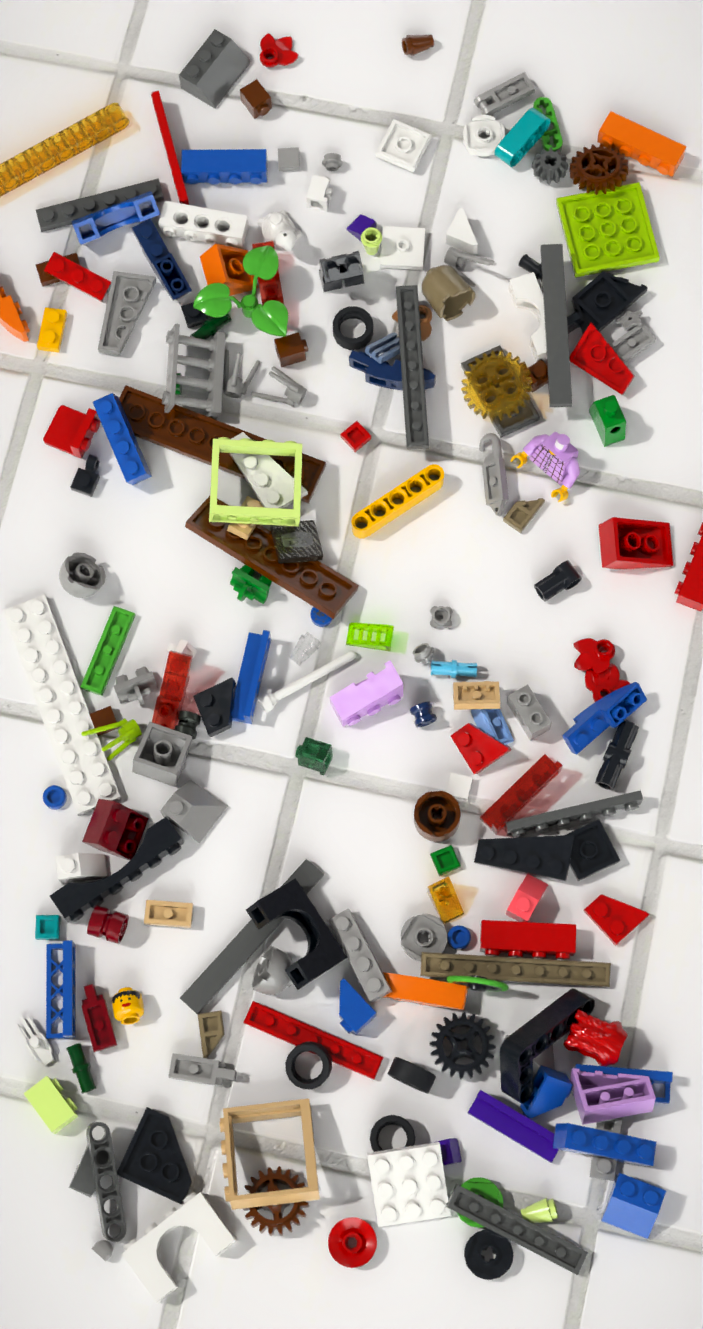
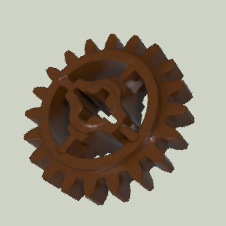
M592 144L591 149L583 147V153L577 151L576 157H572V163H570V178L573 179V184H579L580 190L585 187L586 193L593 190L595 195L598 194L599 190H602L604 194L607 193V189L614 192L615 186L622 187V182H626L629 167L625 154H619V149L612 151L611 145L607 148H603V144H600L599 147H595Z
M278 1166L276 1173H273L271 1167H268L267 1175H264L259 1170L260 1179L257 1180L251 1176L250 1179L254 1185H245V1189L249 1194L260 1193L267 1185V1192L278 1191L277 1183L285 1184L291 1189L306 1187L304 1182L297 1184L300 1179L299 1175L290 1178V1169L285 1174H282L280 1166ZM306 1201L294 1202L292 1210L285 1217H283L284 1209L290 1206V1203L278 1204L277 1206L243 1208V1210L249 1211L245 1215L247 1220L254 1218L251 1222L253 1228L260 1224L259 1231L261 1234L268 1228L270 1236H273L275 1229L278 1230L280 1236H283V1228L286 1227L289 1232H293L292 1223L298 1226L301 1225L297 1217H306V1213L301 1209L308 1208L309 1204ZM264 1209V1211H270L273 1214L274 1220L264 1218L257 1210Z

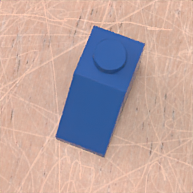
M343 978L340 981L339 1017L342 1021L339 1024L347 1033L352 1031L357 1035L377 1014Z
M541 1065L533 1079L532 1096L526 1103L521 1104L520 1107L525 1116L531 1119L562 1106L565 1099L569 1097L573 1084L565 1073Z

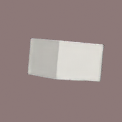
M461 208L458 210L446 233V244L468 254L476 255L478 244L465 211Z

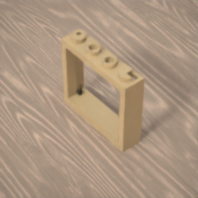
M309 1098L223 1108L224 1118H220L219 1123L220 1131L225 1132V1140H221L222 1155H226L227 1163H223L224 1178H228L229 1185L224 1187L226 1202L230 1201L232 1210L320 1199ZM301 1116L308 1187L238 1195L233 1124Z

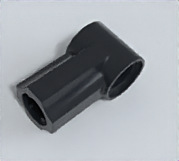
M567 560L558 565L553 570V573L534 584V588L538 596L546 602L564 589L569 590L573 588L582 578L570 561Z

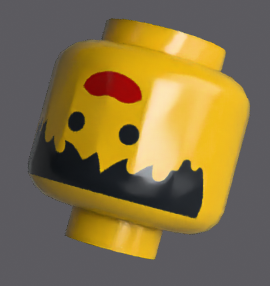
M130 987L121 988L112 997L114 1017L122 1024H134L143 1016L144 1005L140 992L132 990Z

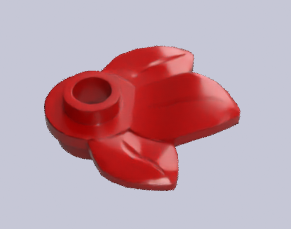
M268 33L261 39L260 47L262 51L260 53V62L265 67H274L278 64L286 66L297 60L299 55L291 51L292 38L290 36L275 40Z
M586 638L573 644L575 649L581 653L574 663L576 669L582 671L593 669L596 675L607 671L610 666V660L615 655V646L609 640L602 639L597 642L592 638Z
M613 663L610 664L604 673L596 675L590 669L585 674L586 688L593 693V700L595 702L603 698L600 695L601 692L610 694L630 684V682L619 680V670Z

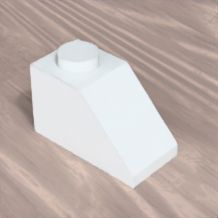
M75 853L55 856L57 877L61 884L108 877L105 854Z

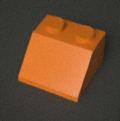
M214 244L204 252L200 259L207 285L213 283L225 284L230 289L229 296L252 291L255 275L247 274L243 267V259L248 251Z

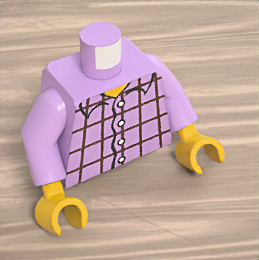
M554 432L550 436L547 434L535 436L523 448V452H519L511 458V462L519 458L521 464L517 468H520L526 464L527 456H530L529 459L561 486V488L552 491L551 497L554 498L560 493L561 498L558 502L564 501L568 498L567 489H571L580 474L577 460L578 450L570 443V438L565 434Z

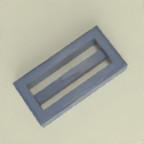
M393 332L366 346L365 353L380 364L399 355L400 345L399 338H396L397 334Z

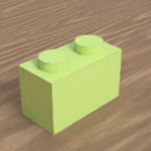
M46 1076L26 1091L24 1095L50 1131L56 1134L78 1117L75 1112L78 1107L70 1097L65 1099L61 1093L64 1088L56 1078L52 1080Z

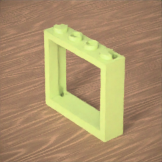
M227 437L213 439L209 522L299 527L302 444L294 441H286L285 443L273 440L253 441L248 438L230 440ZM219 452L295 457L293 509L217 505Z

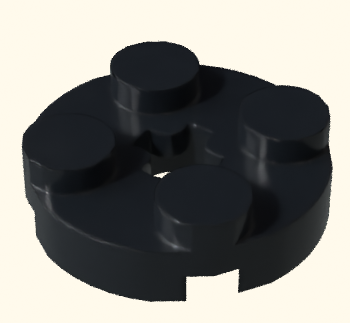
M490 1229L478 1231L469 1238L464 1249L466 1266L472 1274L484 1280H492L501 1277L510 1269L513 1262V1250L507 1238ZM488 1247L493 1248L492 1253L496 1254L495 1259L491 1258L489 1262H486L484 1260L485 1256L481 1255L482 1250L487 1251Z

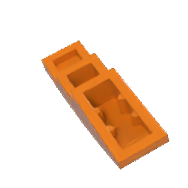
M383 972L392 989V992L383 996L385 998L414 1002L426 1006L458 1010L465 1009L468 986Z

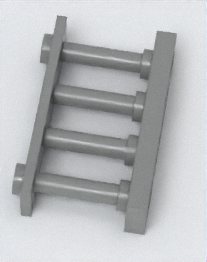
M175 324L166 335V344H169L166 391H164L162 396V404H165V413H169L174 405L178 404L204 409L207 412V417L216 420L221 414L226 333L217 331L213 338L205 340L179 335L180 324ZM178 344L206 348L210 351V358L204 360L178 355ZM177 364L205 368L209 371V378L203 380L177 375ZM176 384L203 388L208 391V398L201 400L175 395Z

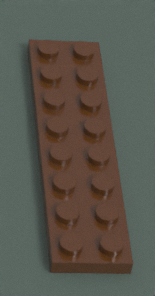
M210 496L186 521L185 527L332 619L338 615L358 590L359 585L317 559L308 557L302 550L300 551L305 557L301 556L297 549H295L297 547H284V545L282 547L275 540V537L280 542H282V538L280 539L279 536L260 524L256 525L248 540H245L227 531L230 523L209 522ZM217 498V505H227ZM276 544H278L279 548H281L282 551H284V553H285L287 556H289L288 559H286L287 557H285V556L282 554V552H280V550L277 549V545H276ZM284 548L288 549L295 558L290 557ZM290 548H293L296 554H298L301 558H297V556L294 555L293 551H291Z

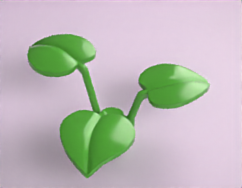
M267 245L254 248L244 256L243 267L245 272L255 276L253 278L252 294L244 296L241 302L234 296H229V287L222 283L207 285L198 293L194 300V309L215 318L227 315L232 308L231 301H233L238 308H242V313L245 317L252 318L254 326L259 330L274 336H286L288 311L286 306L276 300H269L262 306L258 304V299L256 298L258 277L263 280H270L278 271V255L272 246Z

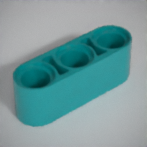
M534 107L530 108L497 145L494 152L495 156L510 167L516 166L547 131L551 120Z

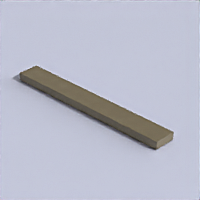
M421 952L420 976L447 978L449 976L474 975L498 981L610 987L611 963Z

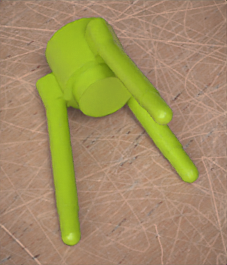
M124 718L116 723L83 731L81 735L86 736L121 727L118 729L120 737L102 747V751H106L124 741L122 745L107 757V760L110 761L128 745L135 742L136 738L142 735V732L134 719L127 721Z

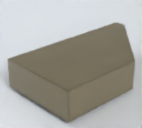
M539 498L533 501L516 502L503 518V522L519 533H522L543 506L545 499Z
M222 1011L198 1014L203 1058L209 1057L225 1035Z

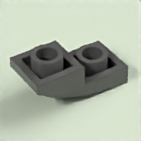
M87 1144L69 1188L91 1197L95 1191ZM101 1150L96 1155V1161L99 1164L106 1163L108 1153L105 1150Z

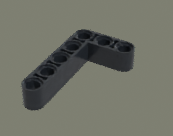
M572 988L507 1037L500 1047L501 1091L521 1104L526 1103L533 1093V1059L568 1033L573 1023H578L575 1019V1014L578 1010L590 1015L595 1007V1000Z

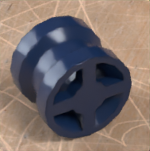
M423 702L410 708L411 715L415 717L414 724L417 728L430 725L437 720L436 715L432 713L431 702Z

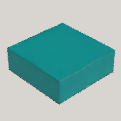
M36 915L35 939L60 940L61 916Z

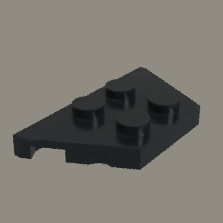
M603 271L572 297L574 310L581 317L580 328L582 334H584L590 323H593L599 332L602 331L625 309L645 294L648 287L643 284L638 286L629 283L628 279L618 278L613 274Z

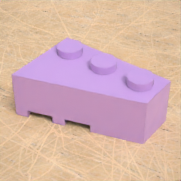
M391 660L385 663L386 668L377 674H374L372 671L366 675L368 679L358 684L352 683L330 697V704L342 726L347 724L349 726L355 725L361 720V717L367 714L372 716L378 713L381 707L387 704L389 706L394 705L401 700V697H403V682Z
M572 1068L570 1081L573 1084L572 1091L582 1125L653 1112L656 1097L649 1076L621 1073L609 1075L603 1074V1071L590 1073Z

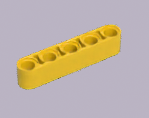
M436 464L429 465L356 513L351 520L353 535L360 539L370 536L438 491L444 484L443 468ZM437 475L439 479L431 480L429 476ZM413 487H419L421 488V491L412 492L410 489ZM394 499H402L403 503L394 504L392 501ZM379 510L385 512L383 516L379 517L374 513ZM360 522L367 524L363 529L356 527Z

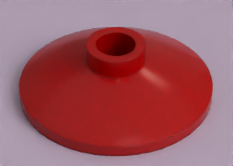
M356 1217L340 1220L331 1229L328 1237V1248L331 1256L337 1263L348 1268H357L368 1263L375 1254L377 1247L376 1234L371 1225L363 1219ZM350 1238L357 1240L356 1247H349L348 1240Z

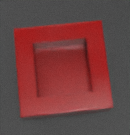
M358 421L354 422L340 434L341 438L354 452L358 451L372 439L371 435Z

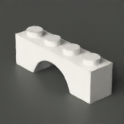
M534 272L509 279L508 290L515 308L529 310L539 321L540 326L538 330L531 335L530 348L536 363L541 359L545 362L547 361L542 282L540 279H536Z

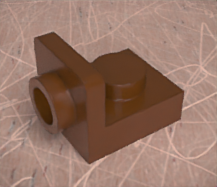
M542 359L528 368L526 366L521 367L519 378L523 386L529 387L533 393L548 383L547 365Z

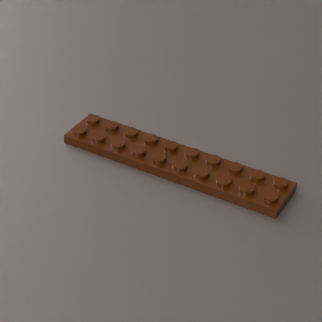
M125 385L119 397L136 437L211 466L213 439L220 437L232 439L244 432L253 441L267 440L176 404L169 413H165V404H162V399ZM219 452V469L246 479L230 453ZM303 453L301 486L308 491V495L302 497L301 501L309 503L326 467V462ZM269 455L294 478L295 457Z

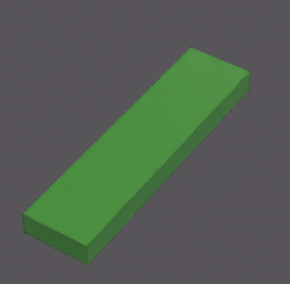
M116 606L113 607L80 686L81 689L103 696L136 616L135 613Z

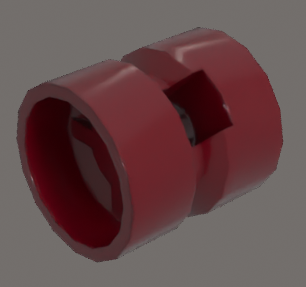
M97 905L91 914L87 934L97 938H101L104 935L107 941L120 944L128 925L129 916L117 911L111 914L110 909Z

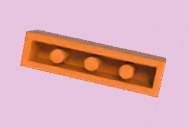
M610 111L601 126L597 142L603 144L605 148L611 145L612 149H619V153L625 154V157H631L640 164L650 166L659 173L673 177L683 160L686 150L685 145Z

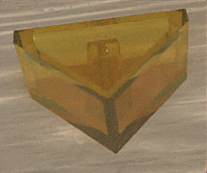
M449 876L427 887V894L443 924L464 914Z

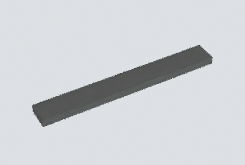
M544 244L541 245L540 251L549 406L572 407L563 245Z
M417 285L396 286L407 450L429 449Z
M306 859L283 885L296 878L307 895L324 874ZM285 918L276 919L259 930L251 919L180 999L198 1015Z

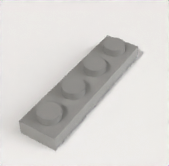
M346 909L329 919L328 921L369 1001L373 1003L392 992L351 910Z

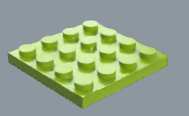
M640 182L615 187L614 192L607 189L606 194L599 190L597 195H595L594 191H591L589 193L556 198V205L575 278L602 273L603 271L607 272L659 262L660 257Z

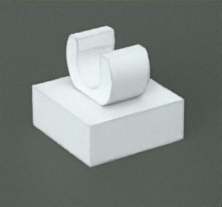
M181 639L178 645L170 643L167 652L172 654L171 660L179 668L187 670L197 650L188 641Z

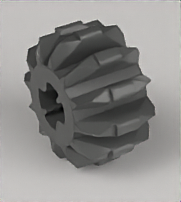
M552 147L549 148V151L542 148L540 154L536 153L532 162L534 177H539L540 183L544 180H547L548 185L551 183V180L558 183L560 178L566 176V170H568L566 155H561L560 149L554 152Z

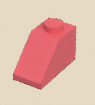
M527 874L512 899L506 915L518 922H529L548 884Z

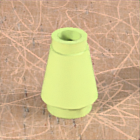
M373 227L367 228L361 234V241L367 254H376L382 241L381 232Z
M547 1197L521 1209L522 1218L531 1223L553 1222V1219L558 1218L554 1199L548 1200Z

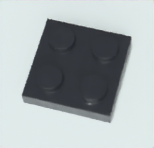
M599 819L566 834L575 835L570 867L577 881L583 880L620 862V858Z

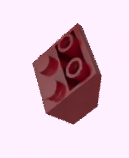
M98 799L82 842L100 851L130 861L137 851L149 818L116 801Z

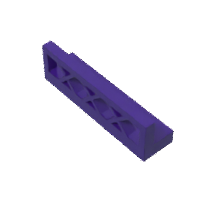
M482 1090L479 1091L468 1111L469 1115L552 1163L559 1150L553 1148L554 1133Z

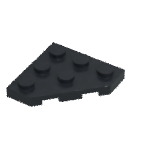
M147 1107L118 1168L117 1175L183 1205V1200L186 1198L193 1182L171 1120L168 1116Z

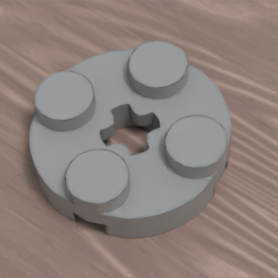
M422 914L411 917L405 922L401 930V946L410 958L421 962V952H444L447 945V931L440 919L430 914ZM428 932L430 941L423 944L420 943V938L417 937L418 934Z

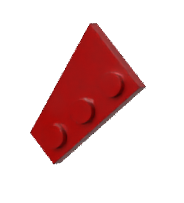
M590 323L569 357L570 362L623 395L635 375L595 325Z

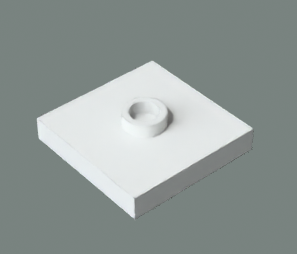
M393 119L376 151V157L414 173L432 139V135Z
M383 226L380 268L423 270L425 228Z

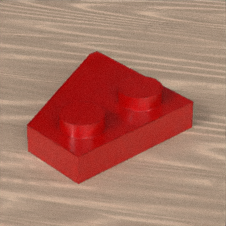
M472 723L466 724L451 735L452 740L473 774H478L512 750L508 745L497 741L495 737L484 733Z
M603 894L598 896L584 909L587 916L615 946L649 916L646 911Z

